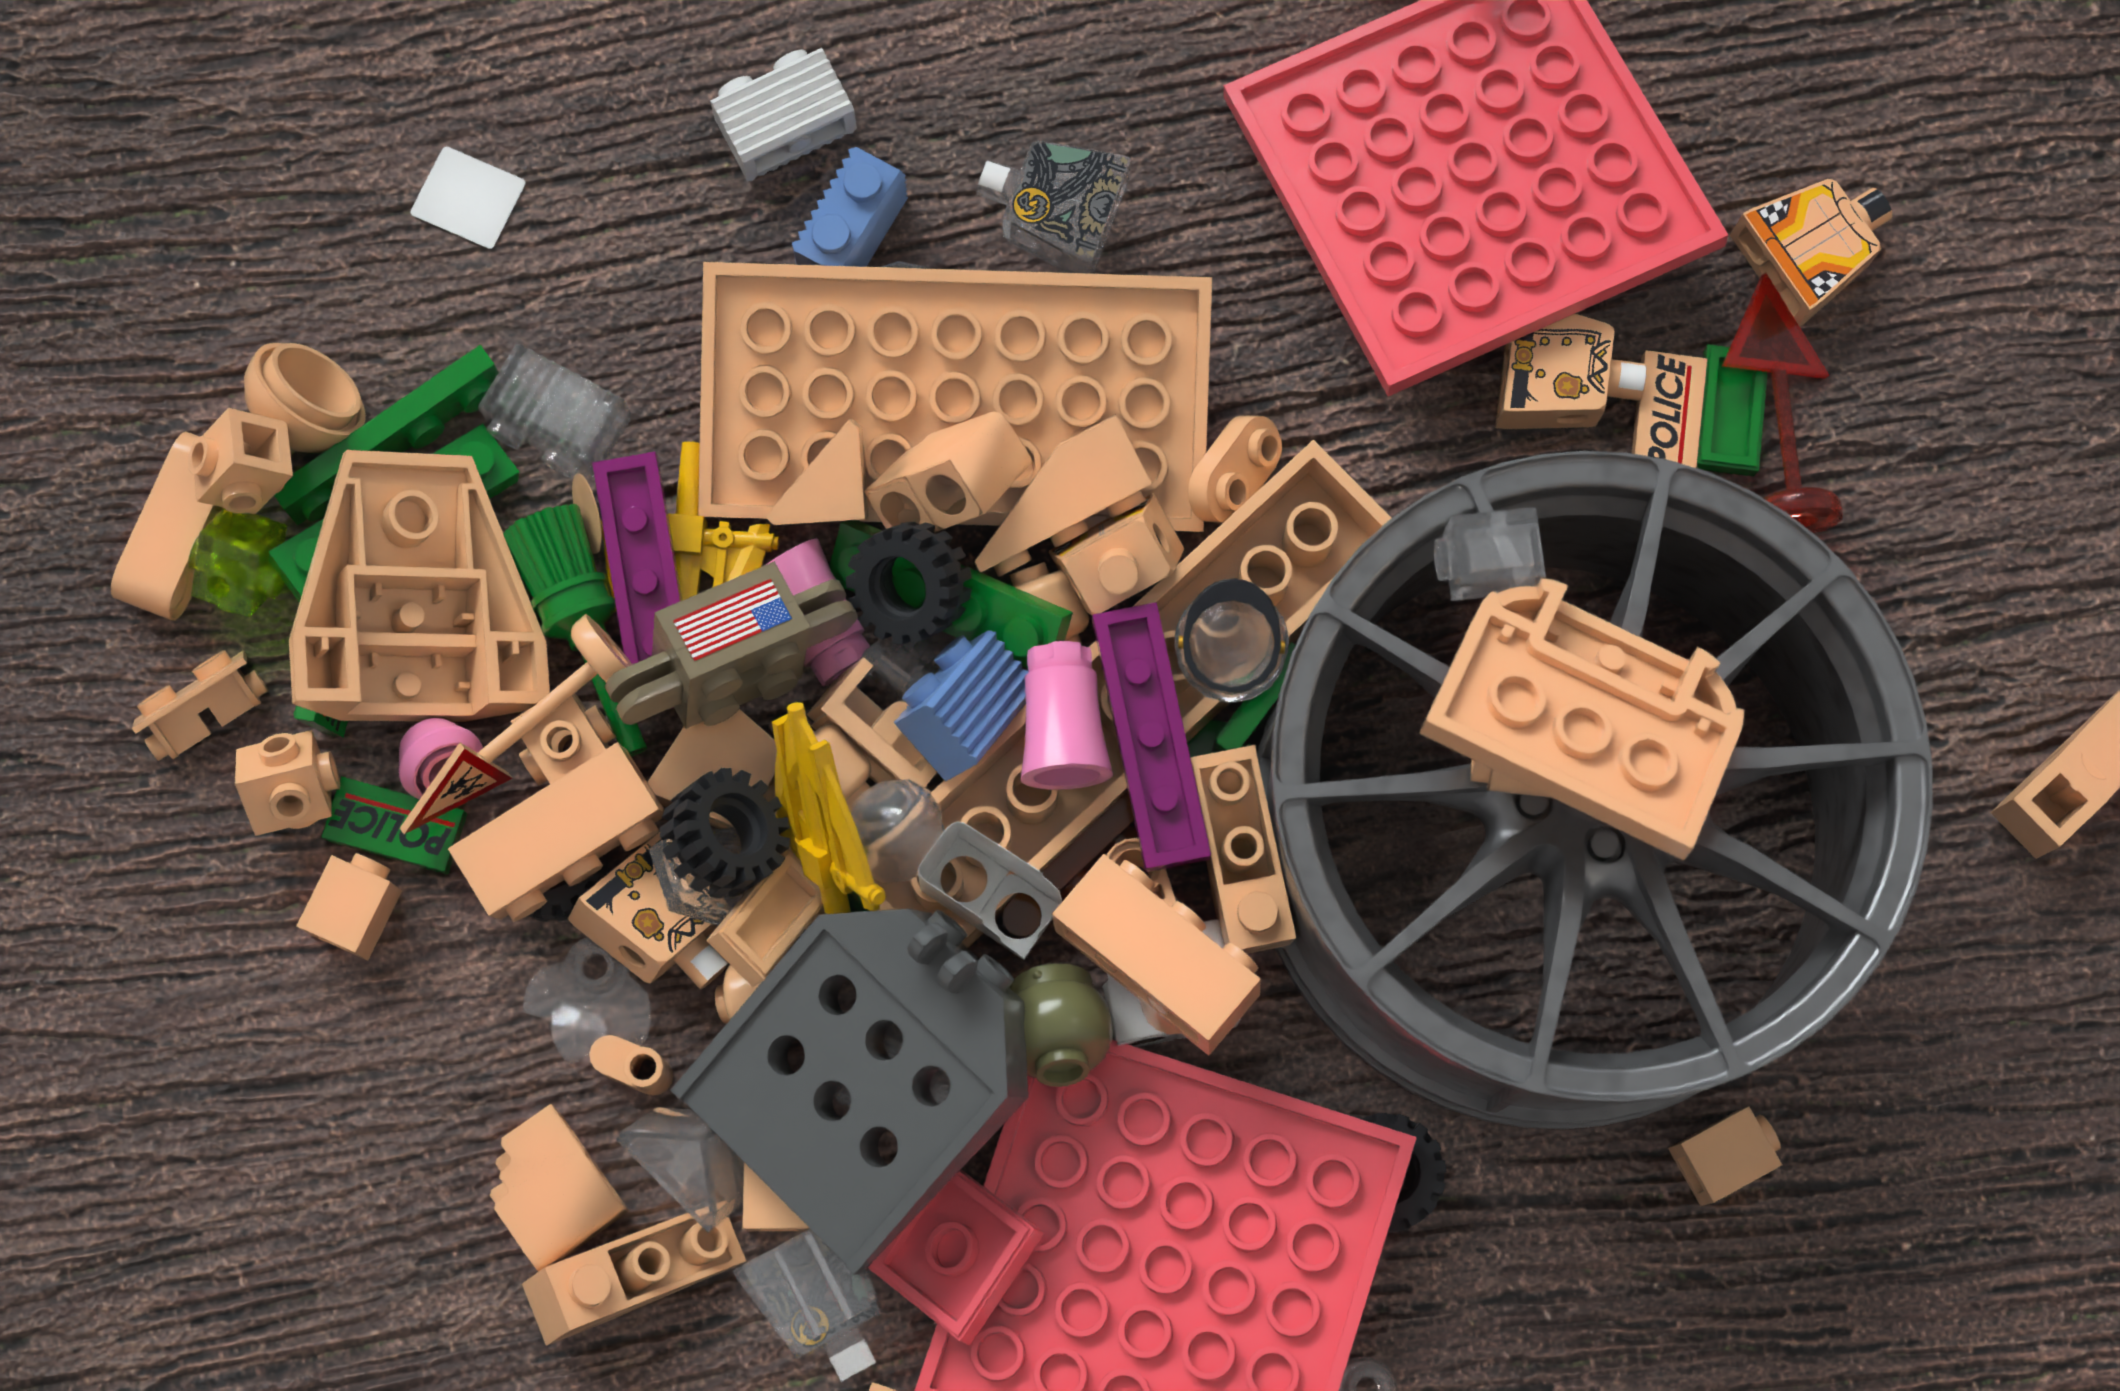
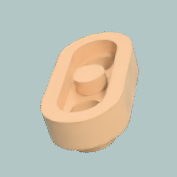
M1237 416L1233 418L1195 467L1189 481L1188 498L1193 513L1200 520L1224 523L1264 485L1272 474L1281 457L1282 441L1276 425L1269 418L1264 416Z

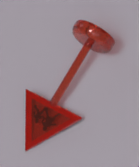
M1765 272L1759 279L1722 366L1771 372L1786 490L1772 493L1763 499L1788 513L1812 533H1817L1834 527L1842 521V503L1840 498L1830 490L1818 487H1802L1787 374L1823 379L1830 375Z

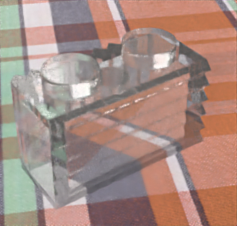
M516 343L478 406L486 422L490 423L486 430L494 438L515 449H520L523 442L530 444L544 452L541 457L542 462L569 478H574L576 473L580 471L595 479L592 462L606 460L632 416L626 401L620 396L614 395L609 390H604L599 385L593 384L588 379L582 378L574 372H570L567 368L559 366L554 361L548 360L543 355H538L533 350L527 349L519 343Z

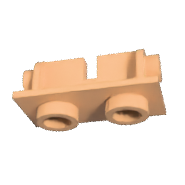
M223 650L193 669L192 672L197 680L175 693L172 687L168 685L139 703L137 707L142 715L134 719L132 729L136 734L148 726L153 734L144 741L158 761L167 755L175 759L179 754L211 735V731L199 715L200 712L209 707L223 727L254 706L256 707L261 704L259 697L269 690L255 670L244 676L239 669L247 663V654L244 650L232 658Z

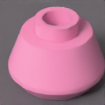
M429 718L412 726L405 733L399 745V778L404 789L411 796L420 799L460 742L477 753L483 749L478 737L471 731L443 718Z

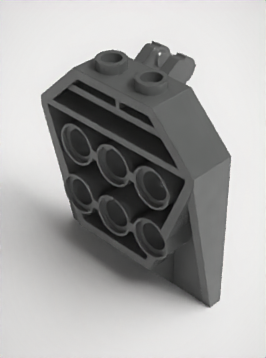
M896 909L818 915L671 1089L845 1263L844 1266L853 1275L863 1273L1028 1098L1027 1056L1024 1034L1025 1008L1024 1001L1009 988L1014 982V978L992 957L983 954L979 959L962 943L967 937L964 929L951 917L938 909L933 914L913 909ZM850 979L855 986L856 1000L853 1007L847 1013H844L839 1006L838 993L842 984ZM896 1024L902 1032L903 1044L900 1052L894 1058H891L885 1051L884 1036L888 1028ZM798 1039L804 1048L805 1057L801 1068L795 1073L789 1066L787 1056L791 1044ZM939 1069L945 1071L950 1081V1092L946 1100L941 1104L934 1100L930 1091L931 1079ZM843 1084L850 1092L851 1105L847 1114L840 1118L833 1107V1096L837 1088ZM887 1130L894 1134L898 1144L897 1155L890 1164L884 1162L878 1148L879 1140Z

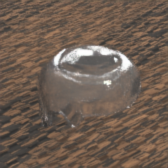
M910 778L885 780L863 791L851 804L850 812L860 836L873 879L887 884L909 881L917 876L918 867L945 830L941 817L942 809L932 796L931 791Z

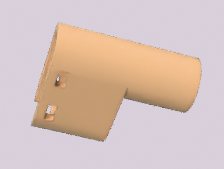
M613 1035L602 1036L591 1046L589 1053L591 1064L597 1071L609 1079L653 1096L662 1094L672 1084L673 1071L671 1066L651 1048L641 1047ZM648 1059L655 1062L656 1070L652 1077L647 1080H639L636 1077L643 1060Z

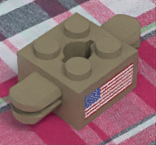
M774 561L655 612L652 657L615 672L607 680L604 687L611 700L618 702L616 710L624 724H635L674 707L685 729L704 722L706 726L715 725L732 717L739 710V705L760 696L764 700L775 699L792 690L797 685L798 680L802 678L807 648L844 633L856 622L858 615L852 603L844 601L846 593L839 580L830 579L793 595Z

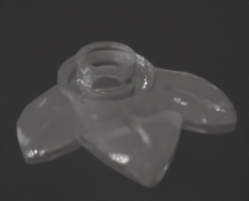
M588 937L578 941L569 950L565 961L551 964L539 970L529 982L525 992L523 1011L532 1016L552 1017L551 1032L553 1042L564 1060L570 1064H575L588 1056L593 1043L600 1037L607 1036L608 1032L642 1046L647 1039L651 1025V1003L646 990L629 977L630 970ZM596 956L605 958L607 971L604 976L596 980L588 979L584 971L587 961Z

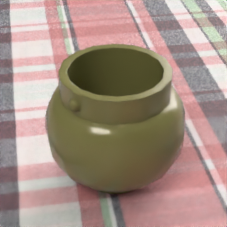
M1052 963L1033 967L1022 972L1014 979L1009 988L1024 1001L1025 1008L1024 1034L1027 1075L1037 1078L1044 1085L1053 1087L1069 1086L1085 1079L1089 1072L1106 1057L1113 1039V1024L1108 1005L1104 997L1094 989L1091 974L1082 967Z

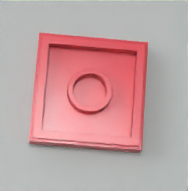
M960 1169L868 1266V1269L957 1340L971 1345L1044 1235V1232Z

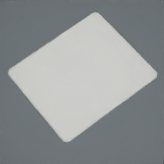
M444 147L411 209V215L491 249L501 234L526 182L522 178L450 147Z

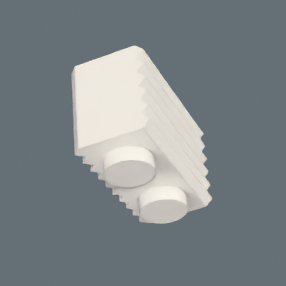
M822 48L809 54L805 50L792 51L781 57L774 64L773 71L754 80L750 76L735 78L721 87L718 92L719 97L710 100L715 121L747 181H753L757 176L765 175L769 170H776L780 165H786L791 160H797L801 155L809 154L814 149H820L824 144H830L833 140L841 139L845 134H852L857 129L853 105L848 99Z

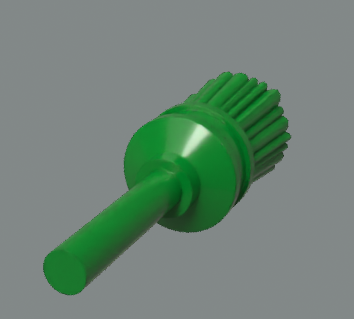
M565 504L554 508L547 507L542 511L535 512L533 515H528L526 518L518 519L514 522V525L509 526V529L505 530L503 535L517 570L533 596L531 605L534 612L540 616L542 621L541 630L544 637L567 639L571 650L579 651L572 640L571 629L575 622L585 614L590 616L608 634L605 623L617 611L615 598L611 597L607 588L609 582L606 574L597 572L579 506L577 504L569 506ZM597 674L591 680L610 726L616 735V741L628 750L631 757L644 752L647 749V745L638 724L629 725L623 723L616 710L618 702L611 700L604 687L606 682Z

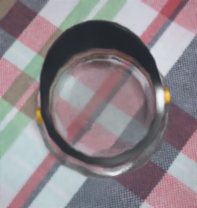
M1237 578L1220 580L1206 587L1184 610L1175 631V650L1178 665L1188 683L1205 697L1226 703L1251 700L1269 689L1282 672L1288 653V630L1281 613L1261 588L1249 581Z

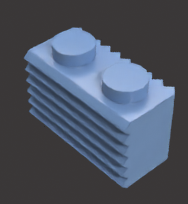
M858 147L848 149L849 158L842 159L843 168L836 170L837 178L830 180L831 188L823 190L825 199L817 201L818 209L811 211L812 220L804 221L806 230L799 231V240L792 242L796 265L867 267L908 198L906 196L907 188L905 187L907 185L905 183L906 175L901 170Z
M988 630L971 641H968L964 635L953 640L934 659L940 667L939 671L936 674L930 672L923 676L902 697L908 706L900 714L901 716L894 721V724L945 782L975 766L1026 704L1025 675L1029 672L1022 669L1021 661L1013 659V652L1005 650V642L997 640L996 632Z

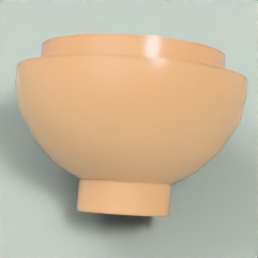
M269 343L261 346L251 358L244 376L245 401L249 412L287 423L291 456L295 451L306 453L325 452L364 425L366 419L365 409L355 383L337 363L319 351L295 343Z

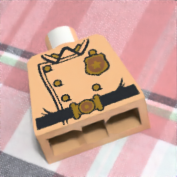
M1578 314L1568 316L1505 345L1495 428L1594 427L1605 411L1607 396L1636 401L1641 400L1646 378V364L1611 359L1615 331L1614 327L1610 324Z
M659 832L580 896L568 920L574 927L644 982L653 983L674 964H677L696 986L702 990L729 965L706 941V937L717 928L727 910L721 898L709 897L710 885L701 892H697L689 887L694 879L692 874L689 873L682 879L675 874L673 870L680 866L681 862L677 856L666 860L663 849L672 843V839H660Z

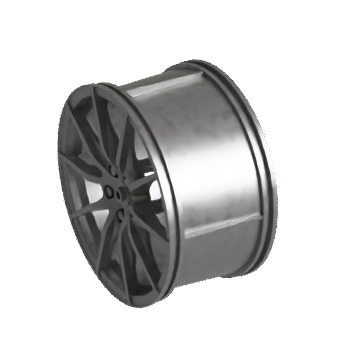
M1575 451L1541 454L1503 462L1460 477L1423 496L1391 518L1351 556L1331 580L1310 613L1292 652L1279 694L1278 704L1267 719L1257 751L1296 939L1290 945L1275 948L1297 989L1315 1014L1347 1048L1375 1071L1405 1090L1451 1111L1483 1121L1522 1128L1573 1129L1604 1126L1640 1118L1678 1104L1703 1090L1749 1074L1788 1053L1820 1030L1856 995L1878 967L1899 932L1920 879L1928 848L1933 807L1932 758L1928 730L1914 677L1889 624L1875 601L1852 571L1816 535L1788 513L1752 491L1715 474L1667 459L1623 452ZM1521 568H1559L1585 571L1624 581L1626 585L1610 623L1640 638H1643V625L1649 595L1652 592L1678 605L1705 623L1731 646L1716 658L1721 664L1715 672L1722 678L1727 687L1743 667L1748 664L1777 703L1797 746L1773 748L1734 747L1715 796L1766 776L1805 770L1811 792L1815 823V861L1812 884H1809L1751 846L1729 836L1712 821L1709 811L1694 848L1683 861L1554 798L1488 791L1487 783L1470 781L1471 764L1416 774L1319 783L1320 750L1326 714L1335 684L1345 661L1355 644L1365 646L1408 673L1430 695L1436 698L1450 667L1374 624L1395 608L1424 592L1455 580L1485 572H1496L1503 591L1515 587L1530 586ZM1426 801L1466 811L1477 816L1485 827V841L1461 878L1382 949L1356 912L1341 882L1329 848L1322 816V806L1336 802ZM1669 863H1682L1779 895L1806 910L1790 955L1772 986L1756 1007L1727 1024L1724 1022L1666 882L1664 869ZM1524 873H1532L1540 878L1543 884L1544 981L1536 1025L1529 1044L1488 1030L1455 1013L1425 992L1394 962L1400 954L1443 919ZM1612 898L1619 901L1657 941L1696 1014L1701 1028L1700 1036L1658 1049L1629 1053L1587 1054L1551 1049L1578 933L1595 900Z

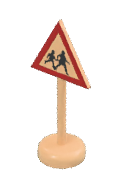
M585 614L575 622L571 629L572 640L587 662L478 753L460 742L399 828L403 834L513 779L509 772L493 763L497 757L597 674L607 682L615 672L633 665L610 636L590 616Z

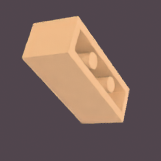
M617 742L449 847L448 850L487 914L500 920L509 915L511 920L516 922L541 908L547 902L543 893L565 880L569 886H574L595 874L603 867L599 858L620 844L625 851H629L656 835L659 829L655 822L662 819L664 808L628 750Z
M1103 854L1052 913L1055 932L1209 1056L1260 996L1261 979L1255 975L1258 966L1244 951L1232 943H1227L1221 948L1203 933L1206 928L1205 923L1190 908L1178 901H1175L1170 907L1151 892L1155 886L1154 883L1136 865L1124 860L1119 866Z

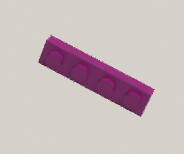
M655 451L592 462L623 651L632 664L652 657L654 613L682 601L659 458Z
M1157 602L1093 614L1092 623L1145 873L1210 860L1211 851Z

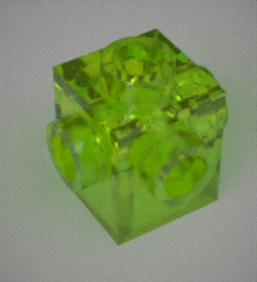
M224 508L199 533L192 546L188 561L189 567L194 569L191 596L212 603L226 612L238 613L250 618L268 598L275 599L284 587V581L269 562L268 552L285 542L288 525L258 514L233 513Z

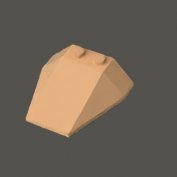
M346 450L343 453L289 637L292 704L340 721H423L429 718H443L451 722H467L527 711L550 693L546 640L472 456Z

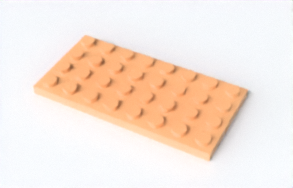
M703 262L698 516L766 519L764 516L849 419H854L862 426L866 488H868L906 451L921 443L931 433L990 412H998L1009 422L1029 453L1032 463L984 515L959 524L1000 526L1060 443L1113 415H1117L1152 483L1141 489L1144 498L1154 493L1175 531L1204 532V521L1200 520L1191 509L1188 498V486L1192 472L1206 454L1212 277ZM934 475L926 483L928 499L935 508L943 513L947 512L958 500L965 498L962 488L950 477ZM896 492V495L905 504L904 509L898 514L899 522L915 521L920 523V514L914 502L907 496ZM867 497L868 517L859 521L881 522ZM1107 508L1085 518L1084 521L1087 527L1091 528L1111 516Z

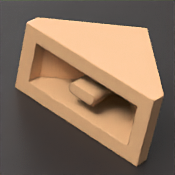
M849 419L764 517L773 525L866 519L868 517L867 496L864 493L867 488L862 426L854 419Z

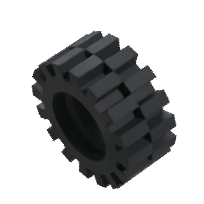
M721 768L714 774L712 771L706 773L678 793L671 800L673 803L665 808L662 818L668 820V822L660 827V839H672V843L663 849L666 860L677 856L681 865L673 870L680 879L689 873L692 874L694 879L689 887L697 892H701L710 885L709 897L720 898L728 893L730 898L750 889L781 866L785 859L781 854L789 849L790 838L780 836L781 833L790 828L788 818H776L774 813L783 805L778 797H775L770 802L765 799L763 795L769 789V786L762 780L752 787L749 786L751 774L743 770L732 776L731 768ZM710 812L723 816L733 825L740 839V854L730 852L715 838L710 826Z

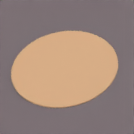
M578 473L574 476L572 483L573 504H577L580 508L591 551L593 554H598L602 545L600 516L593 492L587 480L582 474Z

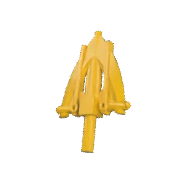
M682 442L675 514L668 513L682 600L698 594L701 570L714 578L713 587L762 567L766 552H772V549L778 550L779 537L769 533L770 524L751 525L748 532L732 531L729 522L720 521L718 528L707 529L708 523L704 516H698L699 442ZM600 521L602 540H604L606 571L611 594L614 597L602 521Z
M792 703L787 707L788 714L772 721L777 750L775 797H778L783 807L777 810L775 816L776 818L787 817L790 826L780 836L790 838L789 847H791L793 853L801 861L803 874L819 886L825 914L851 913L848 894L852 891L860 896L864 909L877 911L880 909V904L885 901V891L873 880L860 836L841 790L830 742L825 739L818 742L807 721L803 703Z

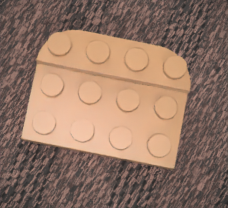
M1541 578L1537 587L1521 586L1499 593L1492 591L1483 600L1468 627L1419 734L1684 861L1694 848L1743 726L1744 710L1736 708L1729 688L1715 672L1721 663L1698 647L1691 658L1687 660L1563 601L1562 598L1568 585L1558 581Z

